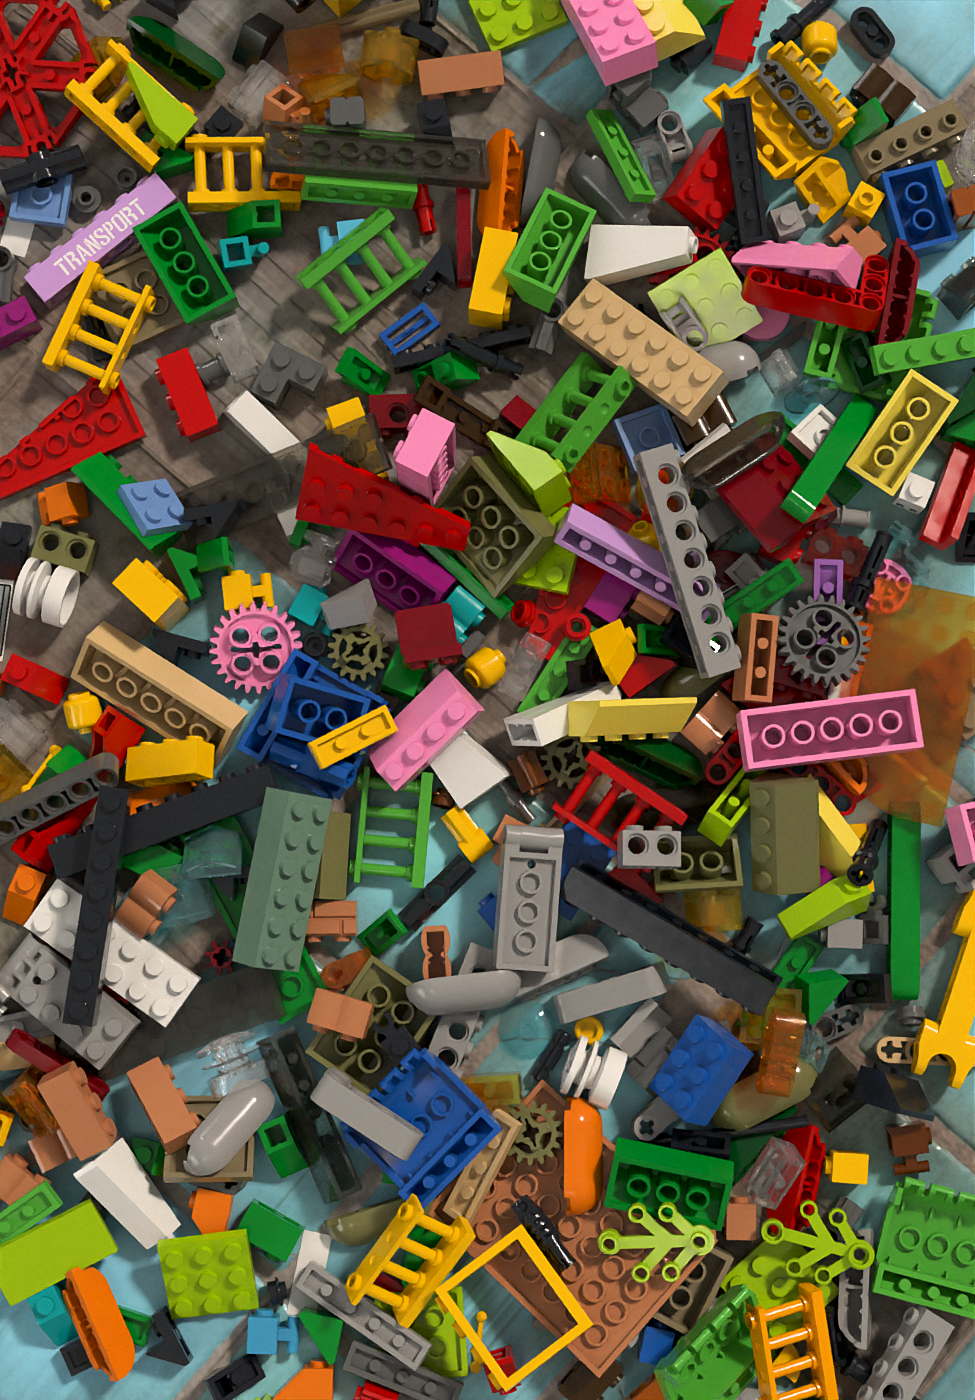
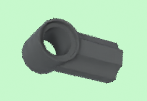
M0 246V257L8 256L9 260L5 266L0 267V306L12 302L14 274L18 268L16 257L4 246Z
M557 297L551 308L557 309L560 315L557 318H550L545 314V311L540 310L528 350L543 357L552 356L561 329L558 321L566 310L563 301Z
M841 1196L835 1206L844 1210L847 1216L846 1221L851 1229L854 1228L864 1209L844 1196ZM835 1212L832 1215L834 1222H840L843 1218V1214L840 1212ZM827 1219L824 1225L828 1232L838 1237L837 1242L844 1244L845 1240L838 1227L833 1226L829 1219Z

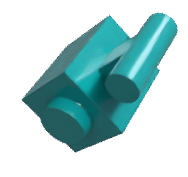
M247 236L219 240L216 244L221 271L228 272L248 269L252 265L251 258H262L269 251V245L266 242L249 245Z
M304 583L291 605L288 615L315 630L320 620L326 622L320 603L330 598L326 595L327 590L315 583H312L311 586ZM326 622L321 633L331 638L332 633L336 629H329Z

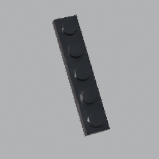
M750 96L720 101L739 245L768 241L769 235Z
M514 324L506 327V331L495 333L494 330H488L479 333L476 338H461L494 352L530 344L531 332L529 325L522 327V324ZM440 343L428 344L424 346V350L415 352L412 349L399 351L396 353L397 356L391 357L394 373L397 375L413 371L450 351L444 350L443 345L440 346Z

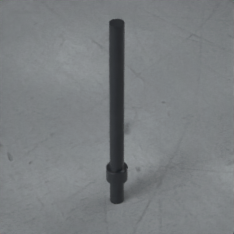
M807 1115L762 1121L740 1132L722 1127L701 1131L731 1135V1138L809 1127ZM668 1132L660 1133L656 1138L649 1141L641 1139L634 1141L670 1148L672 1135H669Z

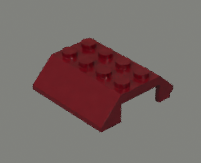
M764 425L730 438L696 466V469L768 553L786 546L798 531L815 523H818L815 526L817 530H822L838 517L837 508L826 494L804 524L780 508V505L803 472V469L794 460L792 454L785 450L775 438V435Z

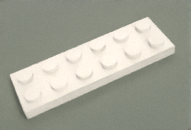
M57 878L24 925V927L70 960L73 958L82 893L64 880ZM114 919L104 984L165 1028L168 1027L201 978L147 939H140Z

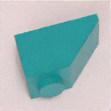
M61 1281L26 1298L38 1325L57 1347L79 1336L63 1299L62 1291L65 1289Z

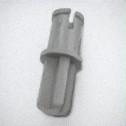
M842 505L841 508L836 507L838 517L831 524H838L840 528L846 525L868 529L870 511L847 509L845 505Z

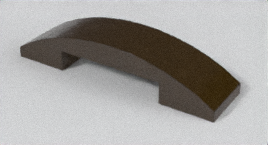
M429 375L425 376L413 398L422 408L454 423L455 431L492 451L486 435L489 431L515 439L519 432L500 420L490 418L450 392V388Z

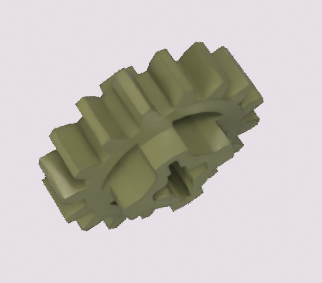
M366 623L360 626L353 625L348 629L343 627L341 628L342 633L340 635L332 633L336 642L328 643V647L334 650L333 653L328 654V659L336 660L332 668L334 670L341 668V677L344 678L347 674H350L351 682H355L357 676H361L362 681L366 682L367 674H371V676L376 678L375 669H385L381 660L389 659V655L383 652V650L389 648V644L386 642L381 643L385 634L383 632L376 634L377 626L375 624L370 628H367ZM354 633H364L369 636L365 639L356 638ZM343 640H345L347 643L346 652L340 656V646ZM354 646L366 647L363 649L364 655L362 657H359L357 654L352 656ZM377 646V657L375 661L372 663L370 659L371 651L375 649V647ZM355 663L362 665L364 669L356 670L347 666Z
M568 734L552 741L551 746L544 745L542 748L548 753L547 755H541L540 760L547 761V765L542 768L544 771L551 772L548 777L549 781L556 778L558 779L557 787L560 788L563 783H567L568 790H572L573 784H578L584 774L575 778H568L570 773L577 769L586 772L588 770L586 768L588 762L585 761L581 751L582 746L584 745L588 751L592 749L595 752H598L601 748L600 746L593 747L591 745L593 742H580V736H569ZM574 740L572 746L566 748L557 746L563 741ZM577 747L575 758L579 760V763H573L565 771L567 759L563 756L564 754L569 755ZM552 756L559 760L561 765L559 773L553 766Z
M531 1101L530 1108H527L526 1104L521 1102L520 1111L513 1108L510 1109L513 1118L517 1121L521 1119L523 1124L508 1152L509 1156L518 1154V1163H522L527 1158L529 1166L534 1165L535 1159H538L539 1163L543 1165L545 1164L544 1156L548 1155L553 1159L556 1157L552 1151L554 1147L562 1148V1145L557 1140L564 1137V1133L558 1131V1128L563 1125V1121H555L554 1118L558 1113L555 1110L547 1113L548 1105L545 1103L542 1104L540 1109L538 1108L537 1101ZM532 1113L542 1115L548 1122H536ZM530 1124L533 1128L539 1129V1133L535 1135V1142L532 1138L526 1137V1134L530 1132ZM551 1134L550 1142L544 1148L543 1142L546 1136ZM526 1143L530 1145L533 1153H526L517 1145Z

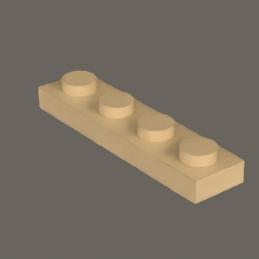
M500 1108L495 1109L492 1114L503 1129L463 1169L442 1210L454 1219L458 1215L468 1219L470 1225L523 1125Z

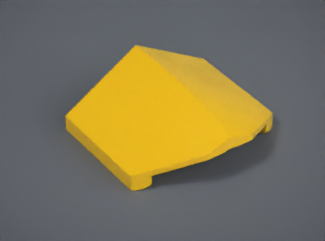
M820 156L793 181L799 199L807 208L813 203L819 206L816 218L822 224L851 199L846 173L838 160Z

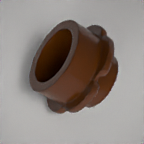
M439 787L437 792H432V806L444 810H451L454 807L455 800L446 788Z

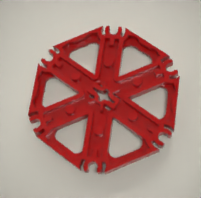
M0 0V119L10 106L24 140L17 147L0 146V158L26 160L30 154L40 151L41 146L45 144L48 150L54 152L55 146L60 148L83 114L77 106L73 105L62 123L57 127H52L47 120L36 91L65 93L66 86L73 79L79 84L81 82L85 83L96 71L95 68L90 66L99 67L75 8L66 1L61 7L57 8L60 0ZM10 3L37 5V11L15 41L4 15L5 7ZM63 29H70L81 53L80 60L78 62L41 60L58 34ZM10 66L17 71L15 73L16 83L10 77H7L10 75Z

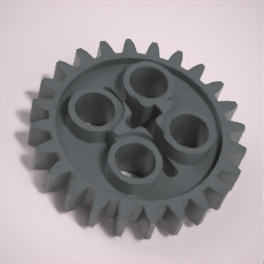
M819 594L816 602H814L811 596L805 599V604L798 600L794 605L795 609L789 607L786 611L787 616H783L779 621L783 626L778 627V635L783 637L777 639V645L783 646V648L777 655L787 657L783 667L792 665L794 668L790 675L793 676L798 672L801 673L800 682H804L807 677L811 678L812 687L819 680H821L823 688L829 685L830 680L835 687L841 683V678L848 682L851 679V673L856 675L860 671L858 665H864L867 660L863 655H867L870 651L864 645L871 638L862 635L868 629V626H859L858 624L863 616L854 617L852 615L855 610L854 606L846 610L844 608V599L838 605L835 604L833 595L827 602L824 601L822 594ZM815 617L824 618L827 626L819 625ZM835 623H838L840 627L810 659H807L806 654L824 637ZM797 636L806 638L809 645L802 646L799 644ZM837 636L845 637L849 645L840 644ZM818 656L827 657L830 665H823L819 661Z

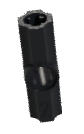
M76 144L51 153L49 151L34 152L26 158V161L0 169V180L6 194L9 195L33 186L37 188L50 187L56 184L59 178L83 171L87 167L80 146Z
M458 854L397 915L416 932L477 871ZM441 885L444 887L445 897L441 901H433L429 897V890L432 886Z

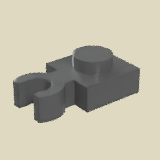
M871 895L866 915H859V920H863L862 944L890 945V915H883V910L887 906V896L877 895V902L874 905V897Z

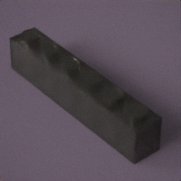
M294 1025L257 1041L256 1045L324 1205L340 1201L363 1189L332 1114L317 1105L310 1098L318 1081Z

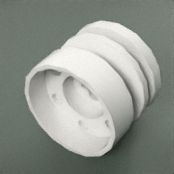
M30 557L22 567L15 585L12 603L13 613L20 616L26 614L28 618L35 619L41 611L42 622L63 628L68 622L76 603L80 587V572L59 565L52 574L50 562L44 561L41 563L39 559Z
M581 1035L574 1047L570 1049L564 1063L559 1092L567 1094L572 1083H574L576 1086L573 1098L578 1099L584 1088L589 1089L588 1103L606 1111L621 1079L628 1054L609 1046L604 1055L600 1057L597 1055L599 1042L594 1040L588 1052L585 1050L588 1037Z

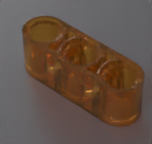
M777 1008L772 1009L757 1074L756 1089L758 1093L785 1098L790 1096L805 1030L804 1013Z

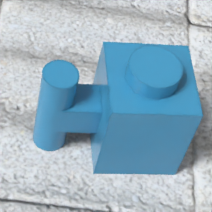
M256 1308V1312L250 1313L248 1317L247 1354L276 1355L279 1350V1341H287V1353H298V1315H288L287 1327H280V1313H273V1308Z

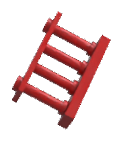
M592 749L589 750L584 758L588 762L586 766L588 770L565 804L562 806L555 801L552 805V809L556 811L554 816L567 825L570 821L616 852L617 833L626 830L628 825H635L646 808L649 810L651 805L661 811L659 814L660 819L655 826H673L675 822L682 826L688 817L687 813ZM605 773L613 779L610 783L612 787L588 822L575 815L573 811L597 776L601 777ZM628 789L637 795L634 799L636 803L613 837L609 838L597 830V828L622 792L625 793ZM632 869V870L636 871V872L639 873V874L641 873L642 870H644L646 873L649 874L652 869Z

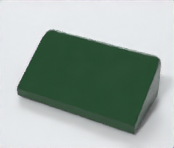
M861 331L841 342L840 346L861 394L892 382L889 373L874 376L869 348L874 346V338L870 331Z

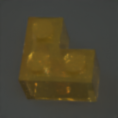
M778 988L762 1016L745 1011L740 1004L738 1040L749 1050L766 1052L770 1042L771 1023L798 1025L801 1019L802 990Z
M521 1071L464 1074L460 1077L486 1104L491 1113L495 1110V1106L520 1104L523 1101Z

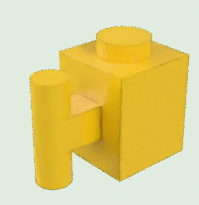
M244 570L230 571L228 576L221 577L224 608L227 614H229L230 608L234 609L237 613L240 612V603H243L246 609H250L251 602H255V599L262 598V603H267V609L274 607L271 573L260 574L261 585L253 586V578L250 573L245 574Z

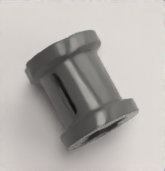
M220 352L216 354L215 358L200 364L198 362L195 364L205 387L209 386L211 381L224 375L227 377L231 376Z

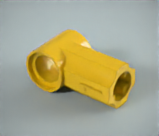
M457 805L440 818L458 841L457 845L471 864L495 848L480 826H476L464 808L460 809Z

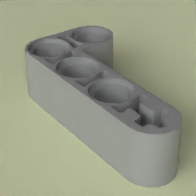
M661 961L632 972L552 996L560 1024H565L664 994L671 990L672 987L664 962Z
M332 1067L326 1070L310 1095L311 1100L393 1155L408 1161L424 1134L414 1125L352 1086L353 1081L341 1071Z

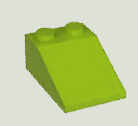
M493 431L486 433L498 465L545 517H548L572 500L569 492L571 484L564 475L567 471L558 458L553 460L547 452Z

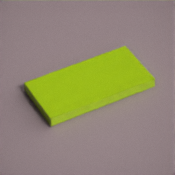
M90 1198L0 1245V1289L10 1306L65 1279V1274L69 1270L77 1266L82 1270L118 1251V1246L92 1199Z

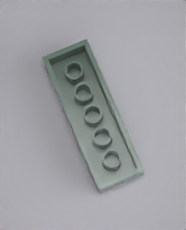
M266 787L232 961L255 968L299 972L332 799Z

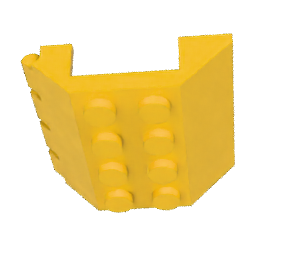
M792 40L786 43L785 46L780 41L769 49L766 60L773 59L778 61L832 126L833 138L831 145L827 149L815 150L807 144L757 81L758 69L731 89L726 83H723L703 98L705 105L722 122L720 101L750 96L758 160L774 180L796 177L820 156L825 155L837 146L855 124L853 117L858 112L846 97H842L836 102L841 92L827 77L823 78L819 83L817 82L823 73L809 58L804 59L801 64L799 63L805 54ZM765 72V76L771 75L773 78H775V72ZM784 89L779 92L782 99L790 100L794 97V93L791 90ZM807 110L796 112V116L800 120L811 118V114ZM816 131L815 138L821 137L824 140L826 134L820 135Z

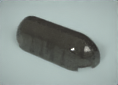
M770 411L745 421L689 458L681 468L682 479L687 485L696 489L711 491L723 486L778 449L784 427L786 428L784 416L780 412Z
M702 780L694 786L692 784L679 786L678 789H671L665 786L651 789L687 813L688 817L681 826L675 822L672 829L701 823L707 811L722 794L716 785ZM631 793L618 798L609 810L610 823L614 829L619 828L636 803L634 800L637 796L636 794ZM651 805L649 810L647 808L644 810L635 825L643 826V830L652 831L660 819L659 814L661 811Z

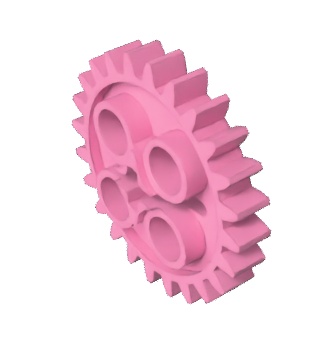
M252 601L250 609H246L244 604L240 603V612L237 613L234 609L230 608V618L223 615L220 617L223 626L214 625L213 630L219 636L214 635L210 637V641L217 645L210 647L209 653L217 654L218 656L214 657L211 663L215 665L221 664L217 669V674L220 675L226 672L225 683L230 682L232 679L235 680L234 689L236 690L241 684L245 685L246 693H249L252 686L256 687L258 694L261 693L262 686H266L270 690L272 683L275 682L293 649L302 648V642L294 641V639L300 636V631H291L295 626V621L292 620L286 623L285 620L288 613L284 612L281 615H277V605L269 611L267 610L266 602H263L261 608H257L255 602ZM265 627H273L277 630V635L274 638L268 639L262 635L261 631ZM242 628L248 632L249 636L245 640H237L233 636V632L236 629ZM253 642H258L259 647H261L258 653H254L253 648H251ZM275 644H281V645H282L281 648L266 647V646H273V645H275ZM235 646V647H238V648H246V649H239V650H237V651H231L230 648ZM267 655H275L278 657L279 662L275 666H268L264 663L263 659ZM243 656L247 657L251 663L246 668H240L235 664V660Z

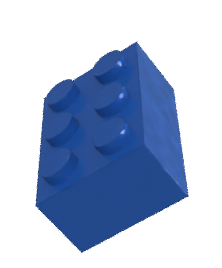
M936 160L881 173L875 185L877 190L886 194L881 202L892 244L896 238L907 241L917 258L951 250L959 238Z
M281 672L264 728L275 733L312 742L367 714L371 699Z
M696 1014L649 1087L685 1122L707 1126L754 1054L717 1020Z

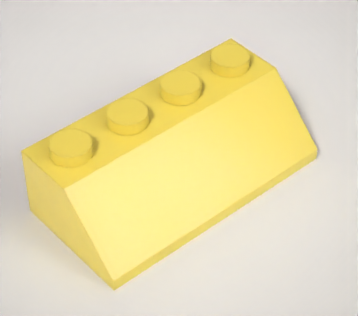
M633 0L656 41L658 62L706 39L696 17L683 3V0Z
M910 369L845 465L893 497L959 400L913 369Z
M697 697L568 701L569 736H580V742H597L598 736L604 735L605 741L622 740V735L629 734V740L646 739V733H652L653 738H670V732L682 731L697 704Z

